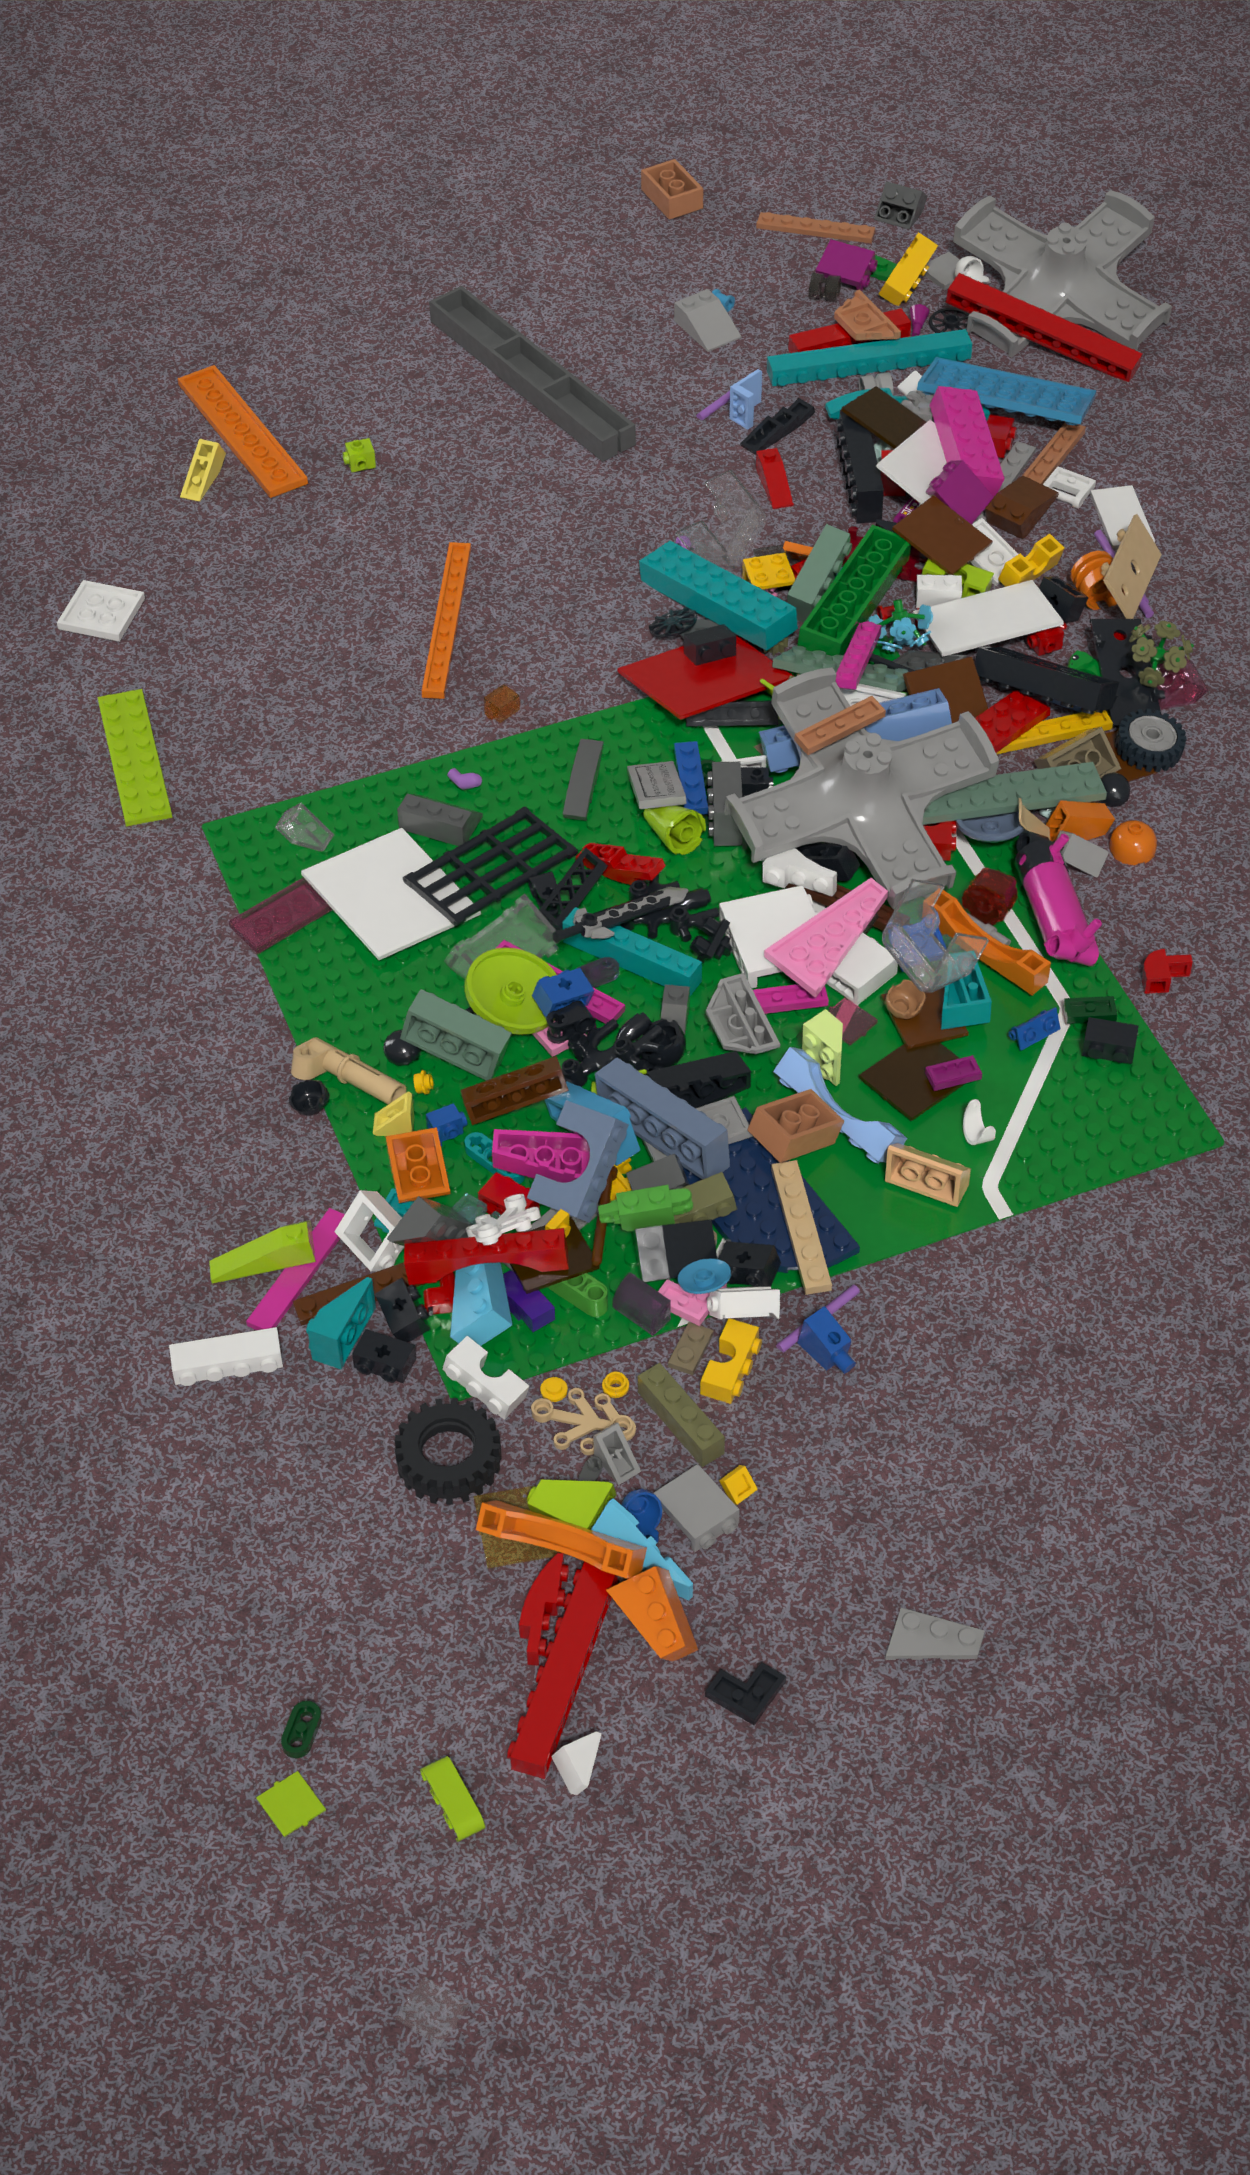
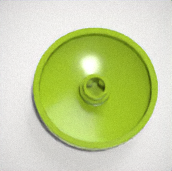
M516 948L492 949L478 956L471 964L465 979V994L473 1011L484 1020L501 1026L512 1034H532L548 1027L546 1017L532 997L534 989L541 978L545 976L552 977L557 974L544 960L530 952Z

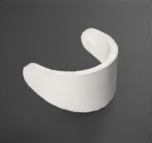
M977 1099L968 1103L963 1119L964 1136L971 1145L993 1141L996 1134L993 1126L984 1127L981 1116V1104Z

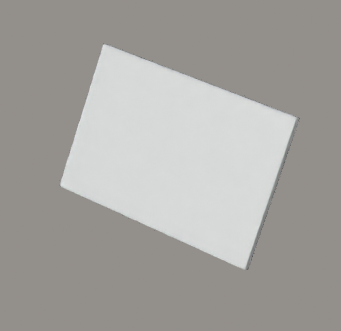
M932 420L926 422L876 465L879 470L921 504L933 496L928 495L926 490L930 487V482L941 474L943 466L947 463L935 423Z
M1029 580L930 606L933 620L929 624V628L923 630L925 633L931 631L928 637L943 657L1064 625V623L1034 581ZM919 610L913 611V614L919 613Z

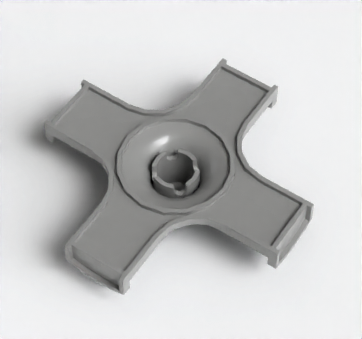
M1110 190L1105 194L1104 202L1076 227H1072L1069 223H1061L1059 227L1050 230L1048 235H1044L1026 226L995 207L996 199L992 196H988L976 203L955 225L953 242L995 268L1001 274L1005 283L1002 292L1042 308L1072 323L1083 324L1095 329L1111 340L1117 341L1136 351L1138 345L1162 323H1169L1171 305L1166 302L1160 306L1154 304L1121 283L1116 274L1117 267L1122 259L1152 233L1155 218L1144 206L1122 193ZM973 311L968 316V333L973 331L1001 350L1009 353L1008 356L1011 358L1031 342V340L1011 332L997 320L985 314Z
M833 667L803 673L773 688L771 704L793 741L796 733L850 707L835 682L837 674ZM968 711L960 714L958 722L901 741L881 739L879 734L870 733L865 728H862L810 755H807L794 741L801 760L799 769L791 780L742 798H738L735 793L726 796L724 813L726 815L731 814L752 851L751 860L753 863L810 843L829 842L847 846L863 860L876 882L888 890L887 901L892 909H895L899 902L935 890L937 887L945 885L948 889L953 887L956 871L952 865L947 866L924 829V812L933 801L947 793L995 777L999 759L987 734Z

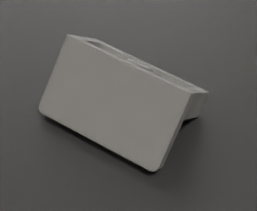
M1060 830L1057 839L1061 834H1066L1069 837V841L1062 850L1065 862L1091 876L1098 877L1109 852L1073 833Z

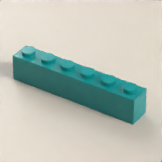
M575 907L563 921V929L574 925V915L579 908ZM618 925L608 928L615 933L614 936L609 938H587L578 934L563 940L568 945L662 986L690 987V996L702 982V961Z

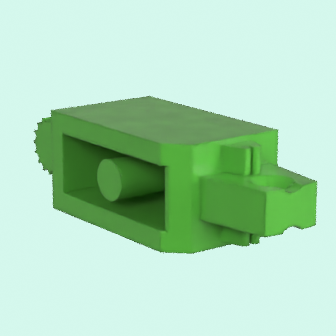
M669 1185L616 1193L617 1199L611 1201V1203L598 1206V1213L601 1223L614 1222V1224H621L622 1230L625 1231L675 1224L674 1215L684 1214L692 1210V1193L686 1188L669 1190Z

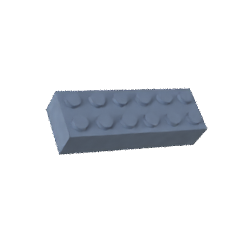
M618 1057L595 1073L597 1095L621 1106L623 1105L629 1110L631 1115L630 1121L635 1135L667 1156L676 1154L682 1166L702 1180L724 1172L730 1167L728 1130L722 1124L707 1117L704 1112L698 1111L689 1105L687 1101L678 1098L666 1087L660 1086L649 1076L643 1075L634 1069L631 1064L625 1063Z

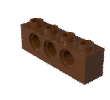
M557 1056L464 1088L461 1090V1094L471 1123L474 1125L569 1090Z

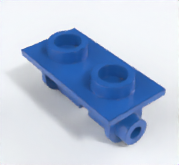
M1054 1007L1048 1011L1043 1010L1039 1015L1031 1018L1029 1022L1012 1027L1008 1033L1010 1039L1013 1041L1017 1040L1022 1051L1060 1030L1057 1008Z

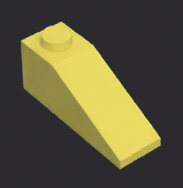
M199 439L180 498L201 501L219 474L226 452L219 443Z

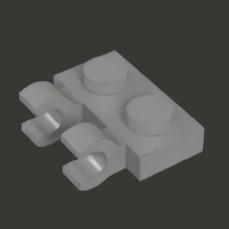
M910 391L907 394V398H912L915 402L903 400L901 404L926 422L929 420L934 421L929 406L934 394L925 395L923 398L919 393Z

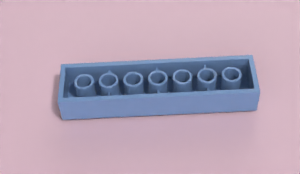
M939 688L880 702V705L886 710L885 717L864 728L870 733L879 734L881 739L905 740L952 724L949 704ZM785 726L759 732L763 755H766V763L771 772L780 773L787 771L789 767L800 766L801 759L796 744Z

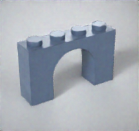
M566 1100L556 1125L580 1134L587 1140L590 1148L589 1163L580 1177L567 1183L557 1182L536 1174L527 1198L557 1211L562 1209L568 1212L570 1216L590 1223L592 1216L596 1213L601 1193L606 1188L611 1168L616 1163L621 1143L626 1138L629 1124Z

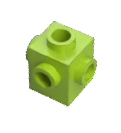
M370 438L345 443L346 452H342L345 465H349L351 472L376 468L375 452Z

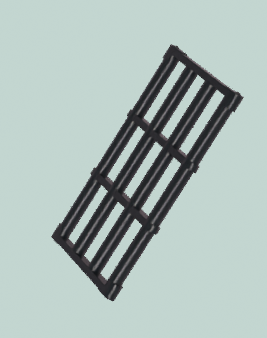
M522 807L515 811V814L491 828L481 831L479 835L455 849L443 853V856L419 870L405 875L403 881L445 916L454 926H458L465 922L468 917L493 902L500 901L503 896L527 883L528 878L540 875L560 862L574 857L578 854V850L535 816L529 809ZM523 819L532 824L502 843L494 837ZM539 831L547 836L546 839L518 855L510 850V848ZM485 841L493 847L466 864L458 859V857ZM554 844L563 849L534 868L525 863V861ZM500 854L508 859L507 862L481 877L473 871ZM448 863L456 868V870L425 888L417 882ZM515 867L524 872L497 890L488 884ZM464 875L472 881L440 901L432 895ZM478 889L487 894L456 914L448 908Z

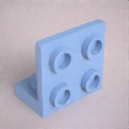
M757 369L730 387V419L747 430L753 427L754 406L761 402V370Z

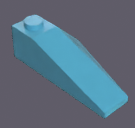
M612 1498L591 1530L647 1547L642 1572L654 1566L669 1570L678 1596L689 1601L693 1597L692 1581L670 1557L663 1558L654 1538L650 1536L646 1539L636 1527L639 1521Z

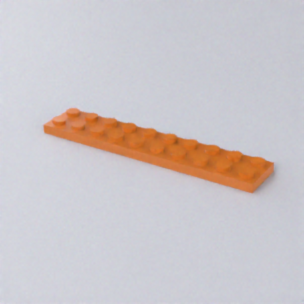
M215 365L177 378L180 388L270 498L308 484L307 476Z

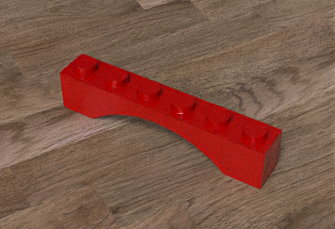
M564 1228L502 1234L498 1237V1241L491 1245H483L482 1242H477L475 1237L404 1244V1266L409 1285L436 1283L444 1276L458 1269L482 1263L501 1262L518 1264L541 1272L569 1269L568 1246Z

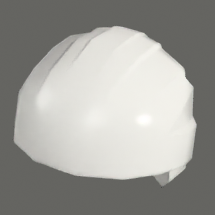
M966 256L956 264L955 277L958 273H961L981 283H991L988 277L983 276L984 269L980 259L974 256Z

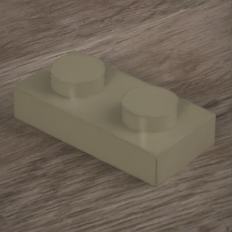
M688 1322L668 1361V1367L694 1375L714 1335V1330Z

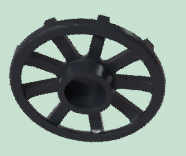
M958 308L940 309L930 316L929 327L935 333L945 332L947 329L955 331V328L963 330L959 326H967L968 323H960V321L967 319L970 314ZM954 311V314L946 315L945 312ZM941 313L944 316V320L936 318L935 315ZM957 313H963L965 314V316L959 318V316H957ZM932 320H937L943 323L933 325ZM944 326L945 328L940 331L936 327Z
M688 607L676 611L670 609L669 613L655 617V621L649 625L650 633L658 638L679 635L694 626L698 618L695 610H689ZM683 623H690L687 627H683ZM666 628L665 634H658Z

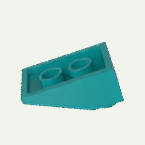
M366 1277L319 1309L315 1318L310 1319L306 1333L309 1337V1349L311 1350L312 1360L338 1369L343 1368L376 1309L372 1278Z

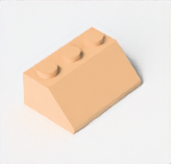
M900 1143L889 1145L886 1161V1182L958 1207L969 1186L970 1168L942 1159L936 1155L919 1151L911 1146H905Z

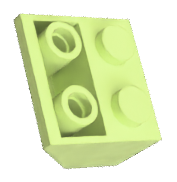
M825 1009L803 1024L802 1049L820 1064L822 1077L837 1086L840 1084L843 1023Z

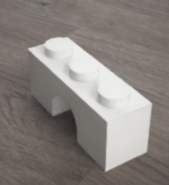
M466 1336L446 1356L442 1370L445 1371L450 1379L457 1381L465 1387L471 1396L478 1398L487 1405V1408L493 1414H498L505 1420L526 1398L529 1385L509 1369L500 1377L493 1378L485 1375L481 1368L484 1366L488 1352L469 1336Z

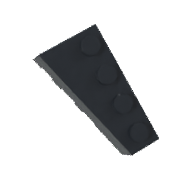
M737 1051L647 1072V1076L662 1087H666L672 1094L680 1099H684L695 1109L751 1088V1070Z

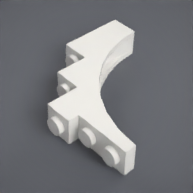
M796 848L760 860L763 861V882L784 889L788 883L797 886L803 885L806 889L833 896L837 891V872L816 864L806 858Z

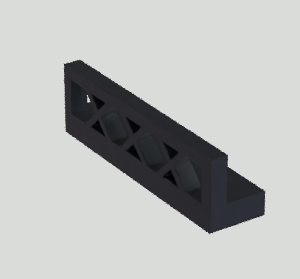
M772 700L732 701L687 717L686 726L778 725V714L771 704Z
M587 848L581 852L537 911V914L550 924L544 932L550 938H553L552 933L563 928V921L575 907L580 905L608 867L606 863ZM584 857L595 865L592 869H584ZM571 875H580L581 884L573 885ZM568 890L570 899L568 901H561L559 891ZM548 906H557L558 915L556 918L546 911Z

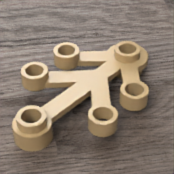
M580 1388L571 1389L568 1392V1400L571 1404L577 1406L582 1415L553 1409L552 1402L545 1398L535 1400L531 1406L532 1417L537 1422L545 1423L553 1420L577 1425V1427L565 1433L560 1432L554 1436V1446L559 1450L567 1449L570 1446V1442L594 1430L603 1431L614 1423H619L620 1427L627 1429L622 1431L627 1441L632 1439L636 1433L634 1421L626 1415H619L611 1404L610 1396L604 1393L598 1394L595 1397L594 1404L598 1410L604 1411L609 1420L598 1418L584 1398V1392ZM574 1394L581 1395L579 1399H573L571 1396ZM604 1399L607 1401V1403L601 1405L598 1403V1401ZM539 1411H547L546 1414H538ZM560 1438H564L567 1440L563 1444L557 1442V1440ZM585 1438L581 1441L580 1450L584 1455L594 1454L593 1438ZM592 1444L593 1448L585 1449L584 1445Z

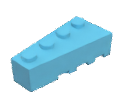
M501 1262L467 1266L456 1270L450 1337L459 1344L466 1336H469L478 1345L482 1346L512 1326Z

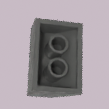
M407 794L397 809L399 829L403 828L405 831L460 846L469 840L483 817L481 812L417 794Z
M418 1196L387 1239L392 1243L404 1246L407 1243L468 1238L466 1228L472 1224L453 1208Z

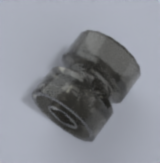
M813 272L809 285V299L821 300L825 298L826 301L837 302V296L839 297L841 290V276L829 275L825 277L822 273ZM822 283H825L824 291H821Z

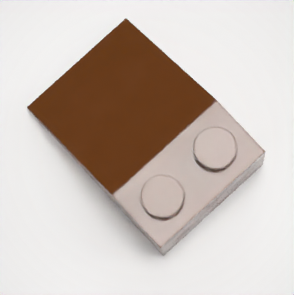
M1021 476L999 491L986 506L987 523L1023 540L1059 496V492L1030 478Z

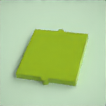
M298 1771L281 1782L276 1781L272 1788L256 1797L284 1837L301 1826L306 1827L310 1820L326 1811L323 1804Z

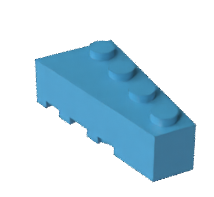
M566 1081L569 1091L545 1099L550 1117L556 1122L567 1100L629 1124L626 1138L621 1143L617 1153L616 1166L640 1151L630 1121L631 1115L625 1106H621Z

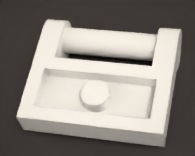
M1057 466L1043 485L1059 492V496L1056 499L1072 504V507L1079 509L1091 490L1095 488L1096 480ZM1054 488H1057V489L1063 490V491H1065V492L1071 493V494H1073V495H1076V497H1075V496H1072V495H1070V494L1064 493V492H1062V491L1056 490V489H1054Z

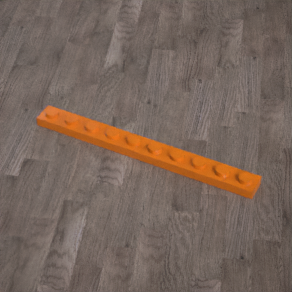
M449 542L423 680L422 698L445 699L470 560L471 543Z

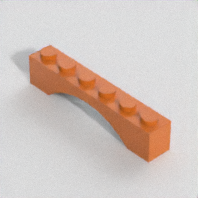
M937 887L922 899L921 919L934 915L941 934L965 950L973 949L975 956L1020 988L1033 995L1048 983L1050 961L1033 950L1013 948L991 937L970 918L955 897Z
M498 1500L482 1502L476 1526L477 1531L503 1539L524 1542L558 1551L583 1560L602 1571L624 1578H632L642 1572L647 1547Z

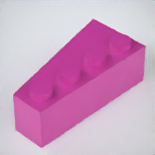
M494 1129L492 1147L494 1168L530 1178H535L536 1174H539L557 1182L567 1183L580 1177L589 1163L590 1148L587 1140L580 1134Z

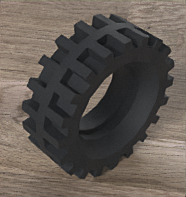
M442 1398L435 1399V1406L428 1407L426 1403L420 1405V1413L416 1414L411 1411L407 1414L408 1424L401 1422L399 1425L400 1435H395V1456L400 1479H404L405 1487L408 1490L415 1489L416 1497L420 1499L427 1495L430 1496V1503L437 1504L438 1499L441 1498L446 1499L447 1505H453V1499L461 1497L464 1503L469 1501V1494L473 1492L480 1496L483 1493V1486L485 1484L491 1486L494 1483V1474H499L500 1460H502L499 1430H496L493 1418L487 1420L485 1409L481 1407L478 1411L474 1410L473 1402L467 1401L465 1406L458 1404V1398H451V1404H443ZM447 1431L458 1432L471 1439L474 1446L473 1453L468 1459L457 1465L448 1467L435 1465L427 1461L422 1453L423 1445L426 1441L438 1433Z

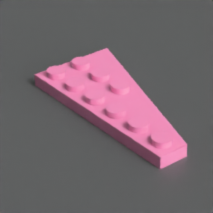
M872 878L868 879L765 949L764 957L816 998L888 897V890Z

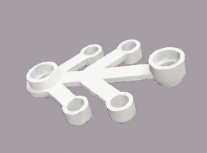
M524 1194L509 1196L504 1199L506 1211L498 1219L492 1218L490 1214L478 1216L475 1218L476 1224L466 1228L467 1236L475 1237L476 1241L482 1242L483 1245L494 1244L502 1233L515 1228L518 1232L530 1229L532 1227L531 1221L541 1218L539 1208L525 1209L527 1203Z

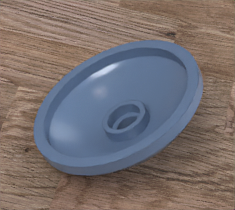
M1019 812L956 820L957 827L966 836L987 843L1013 839L1025 830L1020 825Z

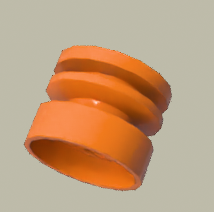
M1098 550L1082 556L1071 570L1070 578L1078 591L1089 597L1086 605L1092 610L1100 609L1096 602L1105 600L1109 607L1117 604L1103 581L1105 576L1101 573V566L1106 562L1111 565L1113 561L1112 556L1106 551Z

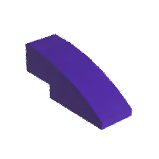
M509 1270L503 1274L509 1309L518 1321L522 1319L530 1330L535 1332L555 1320V1307L539 1290L526 1294L513 1271Z

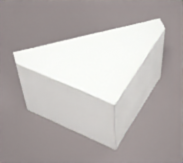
M597 1731L564 1745L551 1756L570 1794L578 1795L589 1785L601 1738V1733Z

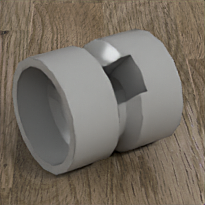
M889 372L877 374L876 377H873V375L859 377V391L872 389L877 386L878 388H890L893 395V381Z

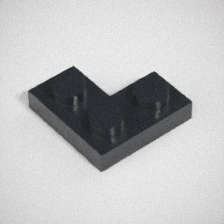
M761 1662L749 1680L744 1683L721 1669L705 1690V1697L755 1726L786 1683V1676Z

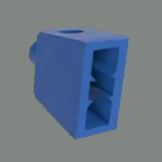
M825 1306L804 1320L797 1343L826 1371L836 1365L845 1374L856 1364L848 1355L852 1342L850 1337Z

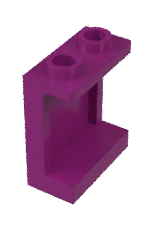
M830 239L815 270L816 280L824 283L828 278L856 286L857 290L863 291L869 285L871 273L875 272L878 261L875 258V251Z
M951 460L943 466L941 474L930 482V487L926 490V493L928 495H935L972 524L994 497L963 460Z

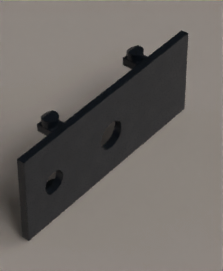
M1090 619L1101 677L1119 682L1113 707L1108 709L1109 717L1113 722L1112 728H1119L1121 721L1126 715H1129L1132 711L1136 713L1139 709H1142L1143 712L1146 709H1151L1152 713L1155 710H1159L1160 715H1162L1158 699H1165L1164 690H1158L1156 687L1145 686L1140 683L1139 672L1144 671L1147 667L1151 668L1150 661L1148 663L1143 662V660L1136 662L1133 659L1134 652L1132 651V646L1137 644L1139 638L1133 642L1129 641L1132 636L1131 631L1136 626L1142 624L1141 619ZM1114 633H1122L1126 639L1118 640L1114 637ZM1144 633L1148 640H1153L1152 635H1146V633ZM1128 667L1134 671L1135 676L1133 678H1126L1120 673V669Z

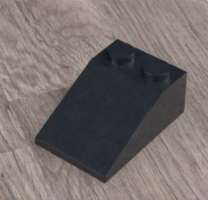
M712 1219L633 1230L640 1283L678 1278L680 1271L692 1262L702 1259H717Z

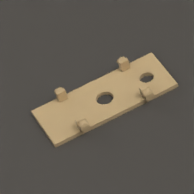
M1138 514L1133 516L1126 532L1124 529H1120L1117 532V539L1121 544L1111 565L1106 562L1101 566V573L1105 576L1103 581L1126 619L1134 618L1162 555ZM1131 562L1135 567L1136 574L1132 570Z

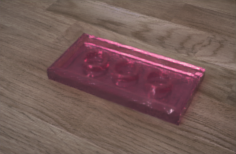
M303 877L229 920V927L259 954L333 909Z

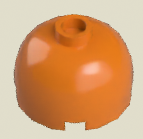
M1137 820L1125 821L1113 830L1109 842V850L1113 857L1121 863L1128 865L1147 863L1155 856L1157 838L1155 832L1148 824Z

